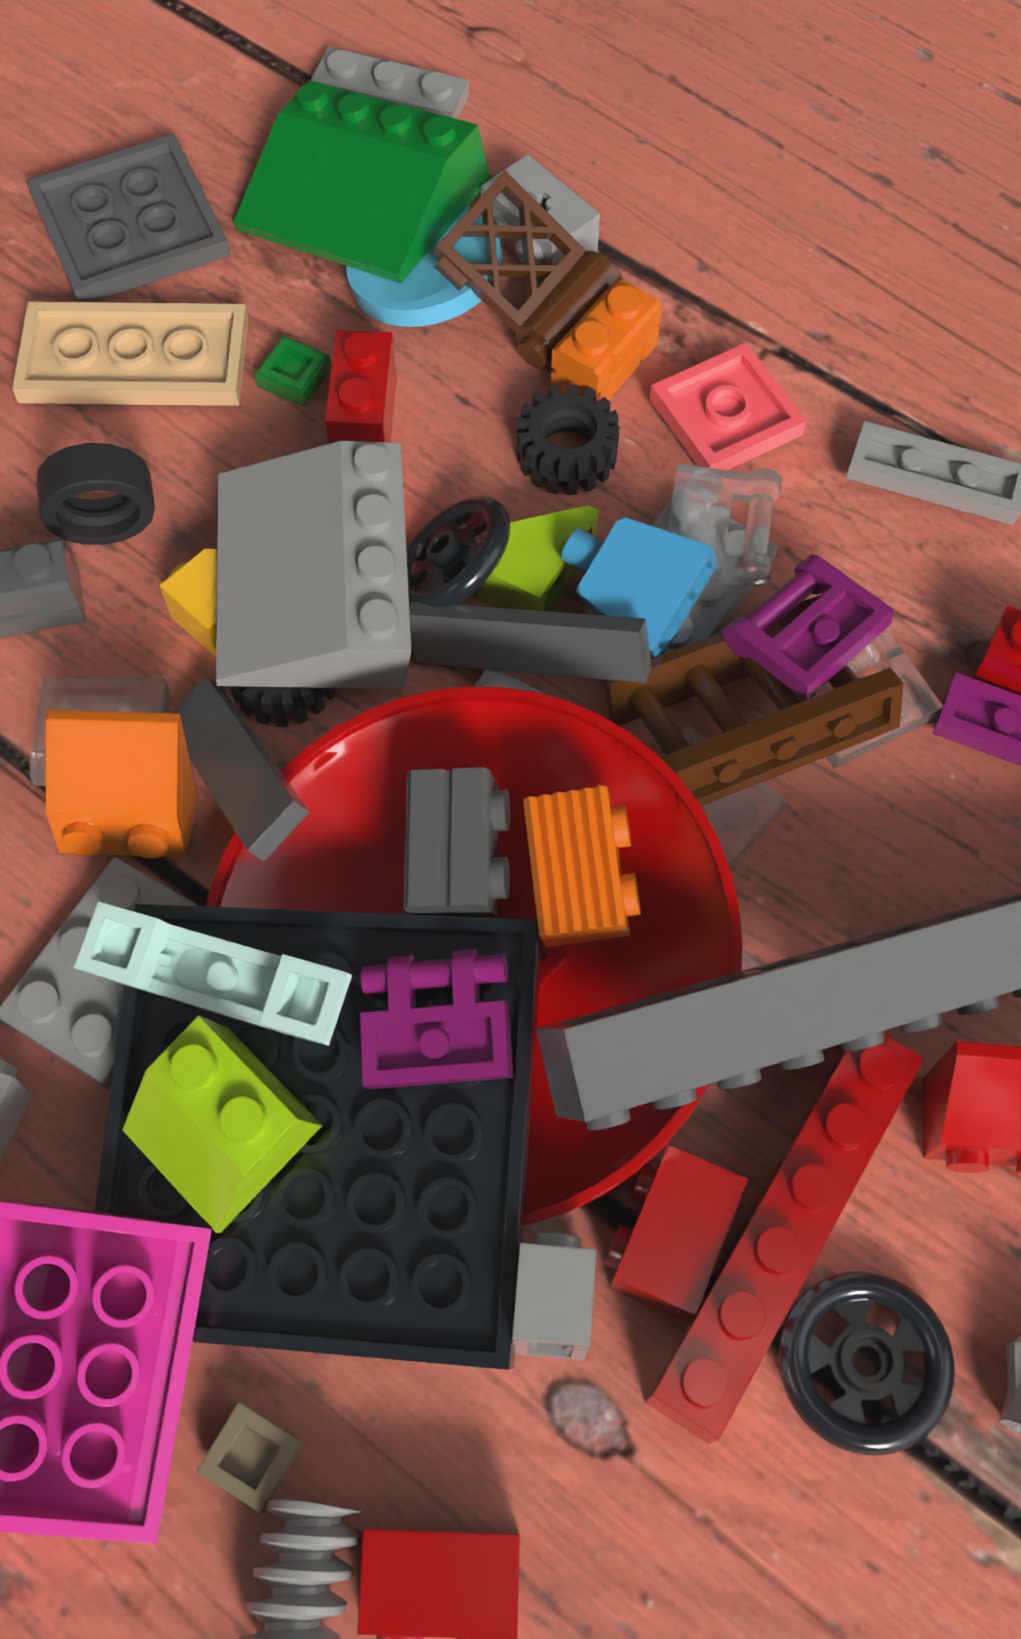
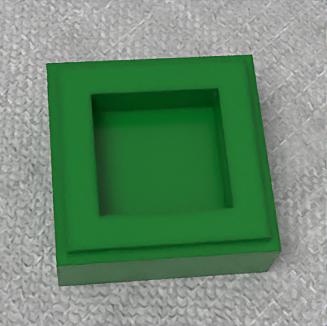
M282 336L254 374L257 387L305 407L330 372L332 367L331 359L328 354Z

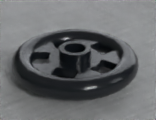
M484 496L466 498L445 508L422 527L406 548L409 605L411 602H421L430 606L458 605L472 595L488 579L500 562L510 538V517L506 508L494 498ZM467 524V526H466L465 528H459V527H461V526ZM486 531L483 541L477 544L476 536ZM429 575L432 580L422 591H419L417 587Z
M859 1271L845 1272L825 1278L809 1288L797 1300L782 1328L779 1343V1368L784 1389L793 1408L804 1423L828 1443L855 1454L869 1456L889 1455L901 1452L919 1443L932 1432L942 1419L949 1405L954 1386L955 1366L952 1346L941 1320L932 1307L918 1293L902 1282L881 1274ZM871 1302L881 1304L900 1316L893 1336L885 1329L865 1322ZM833 1310L847 1323V1328L842 1330L833 1340L831 1347H828L813 1331L819 1321L829 1311ZM857 1349H866L875 1357L876 1370L872 1376H863L854 1368L852 1358ZM902 1351L923 1353L925 1362L923 1386L908 1385L901 1382L904 1370ZM825 1365L829 1366L834 1381L844 1391L842 1397L830 1404H827L819 1395L810 1375ZM887 1395L890 1396L896 1418L884 1423L866 1424L861 1401H872Z

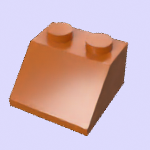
M49 710L46 717V815L59 853L76 854L79 856L187 857L199 798L180 713Z

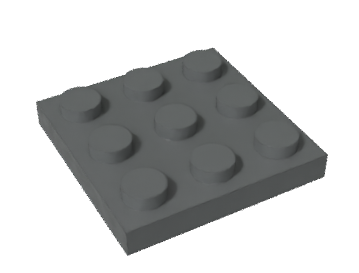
M174 133L26 181L33 202L77 302H95L231 256L227 238Z

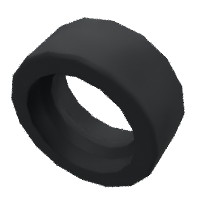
M84 443L69 446L48 456L38 468L37 492L40 519L48 531L59 538H63V540L82 545L116 543L141 533L152 522L155 504L151 474L144 459L130 449L108 443ZM94 490L119 493L113 497L98 500L72 497L79 493Z

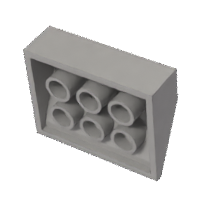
M338 441L219 473L216 686L404 689L411 655V632L401 443Z

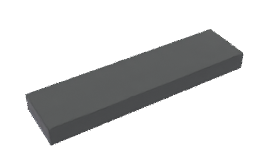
M411 602L409 605L411 644L416 663L646 683L652 671L647 625L644 618L465 605L430 606L421 602Z
M206 676L173 713H180L189 757L247 851L265 861L310 811L223 688L216 686V682Z

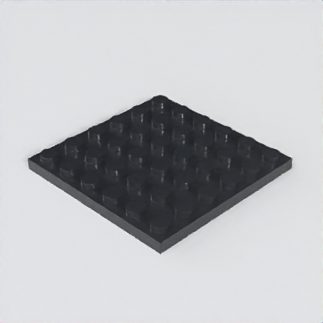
M135 904L134 912L158 918L170 925L278 956H282V954L352 975L329 1046L256 1026L124 985L95 1211L211 1228L122 1130L146 1069L198 1016L228 1027L322 1125L221 1233H216L212 1229L192 1342L505 1370L514 1368L515 1346L512 1344L519 1250L520 1243L523 1241L542 952L538 920ZM476 949L478 956L505 953L508 967L507 982L481 984L479 995L480 1002L504 1000L509 1004L513 1078L379 1089L363 1087L360 1013L388 1010V992L364 994L360 978L362 966L387 964L390 956L413 955L415 961L452 958V952L456 950ZM452 987L417 990L416 1008L453 1005Z

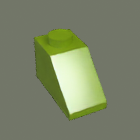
M586 505L510 522L511 531L506 550L495 570L478 588V599L495 608L551 612L579 570L561 559L563 548L570 535L577 528H581L597 537L599 510Z

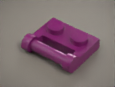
M814 554L807 556L794 569L795 576L746 618L740 616L735 618L722 631L725 643L735 654L743 658L750 657L804 700L810 698L891 625L894 612L893 608L826 560ZM810 594H822L820 598L774 638L766 634Z

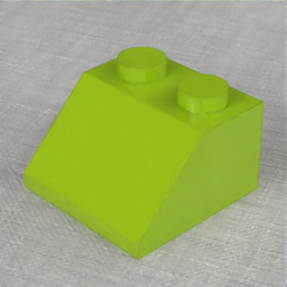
M198 1016L146 1069L122 1130L216 1233H221L322 1125L228 1027Z

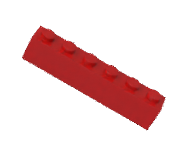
M884 1035L885 1042L879 1045L852 1051L843 1050L701 1302L697 1315L688 1325L645 1402L707 1444L719 1440L925 1059L923 1056Z

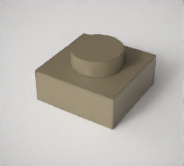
M238 1402L196 1472L254 1510L264 1513L268 1500L273 1499L302 1449L304 1442L246 1405Z

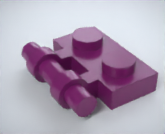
M476 949L453 951L452 958L415 961L413 955L390 956L387 964L362 966L360 978L363 993L388 992V1010L360 1013L363 1087L379 1089L513 1078L509 1004L504 1000L480 1002L479 995L481 984L507 982L508 967L505 953L478 956ZM452 987L453 1005L416 1008L417 990Z

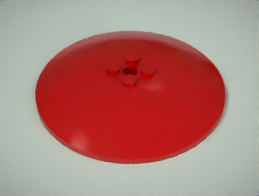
M466 686L432 690L402 697L369 709L349 719L311 743L281 769L283 775L310 812L265 861L247 851L237 833L234 832L222 855L206 903L207 907L409 914L404 909L407 772L422 769H444L450 771L452 768L484 767L490 769L499 784V789H508L511 806L509 830L498 831V857L507 856L509 861L510 893L508 899H497V918L537 919L523 803L524 798L528 796L538 797L542 794L552 795L556 792L565 793L569 790L579 791L583 788H595L600 785L607 786L613 806L625 805L627 810L631 846L619 848L622 874L635 873L641 915L628 916L630 936L546 947L542 941L537 1028L742 971L743 939L740 909L731 869L710 821L681 778L652 749L629 731L600 714L556 697L505 687ZM536 1032L523 1226L537 1224L574 1211L605 1195L637 1173L668 1144L689 1119L710 1084L695 1088L698 1099L689 1104L668 1109H654L652 1102L630 1108L631 1120L626 1123L606 1129L587 1130L583 1121L556 1116Z

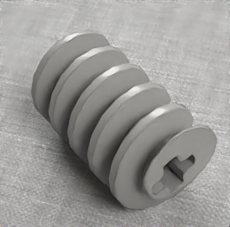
M286 1497L268 1500L266 1509L286 1522L285 1529L261 1534L259 1543L279 1555L277 1563L254 1567L252 1577L272 1589L271 1596L246 1602L245 1606L247 1613L265 1624L264 1630L260 1633L241 1636L239 1639H341L337 1632L321 1623L322 1618L344 1614L346 1611L347 1601L328 1589V1584L349 1580L353 1575L354 1568L334 1555L336 1549L355 1546L359 1543L360 1534L342 1523L341 1517L362 1511Z

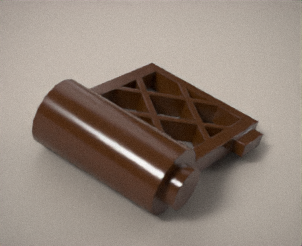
M505 170L432 252L439 259L434 268L458 291L464 285L471 288L515 332L519 354L529 365L537 369L543 367L553 369L551 367L552 349L616 279H623L620 271L608 258L596 251H586ZM501 193L519 209L520 226L494 225L492 202ZM482 215L483 225H473ZM461 237H484L487 264H469L453 246ZM495 238H521L524 265L498 264ZM533 239H549L565 257L557 266L535 265ZM499 276L525 277L527 301L519 310L500 294ZM536 277H547L537 288Z

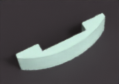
M99 901L74 965L75 969L123 985L327 1046L330 1044L352 977L351 974L284 954L278 956L170 925L158 918Z

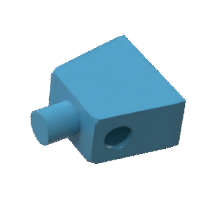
M620 517L616 521L605 541L581 528L575 529L568 538L561 555V559L564 562L585 573L576 592L582 602L592 612L603 616L646 619L651 659L666 653L718 566L713 547L626 517Z

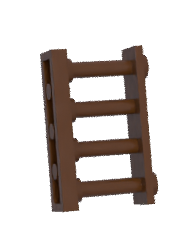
M822 594L802 601L766 634L774 638L820 598ZM722 632L652 658V671L646 683L605 680L609 720L619 726L641 718L665 754L660 758L681 778L701 806L899 728L904 686L902 680L890 667L864 678H858L846 664L828 681L834 688L833 690L808 700H802L797 693L750 657L743 658L735 654L725 643ZM752 675L779 711L754 721L746 722L720 686ZM696 696L722 733L689 745L664 708Z

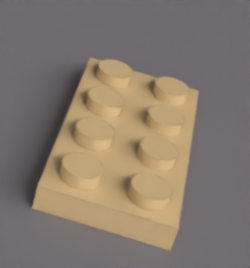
M28 302L12 390L18 403L239 406L249 321L246 304Z

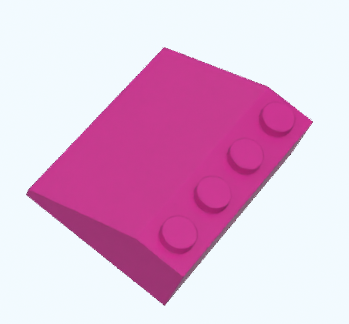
M0 1198V1532L157 1544L211 1237V1228Z

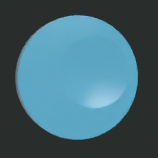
M468 206L402 283L346 266L347 278L354 299L360 309L371 318L388 325L420 327L450 320L480 303L482 300L471 288L464 285L458 291L434 268L439 259L432 253L442 239L468 212L471 206ZM482 215L473 225H483ZM461 237L453 246L469 264H487L484 237ZM495 238L498 264H503L500 239Z

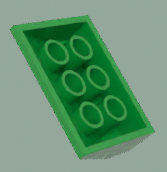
M309 80L298 89L296 95L279 111L233 221L236 231L402 283L480 193V186L490 180L478 124Z

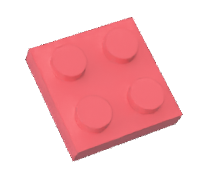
M747 343L651 385L649 400L707 479L713 478L804 434L807 420Z

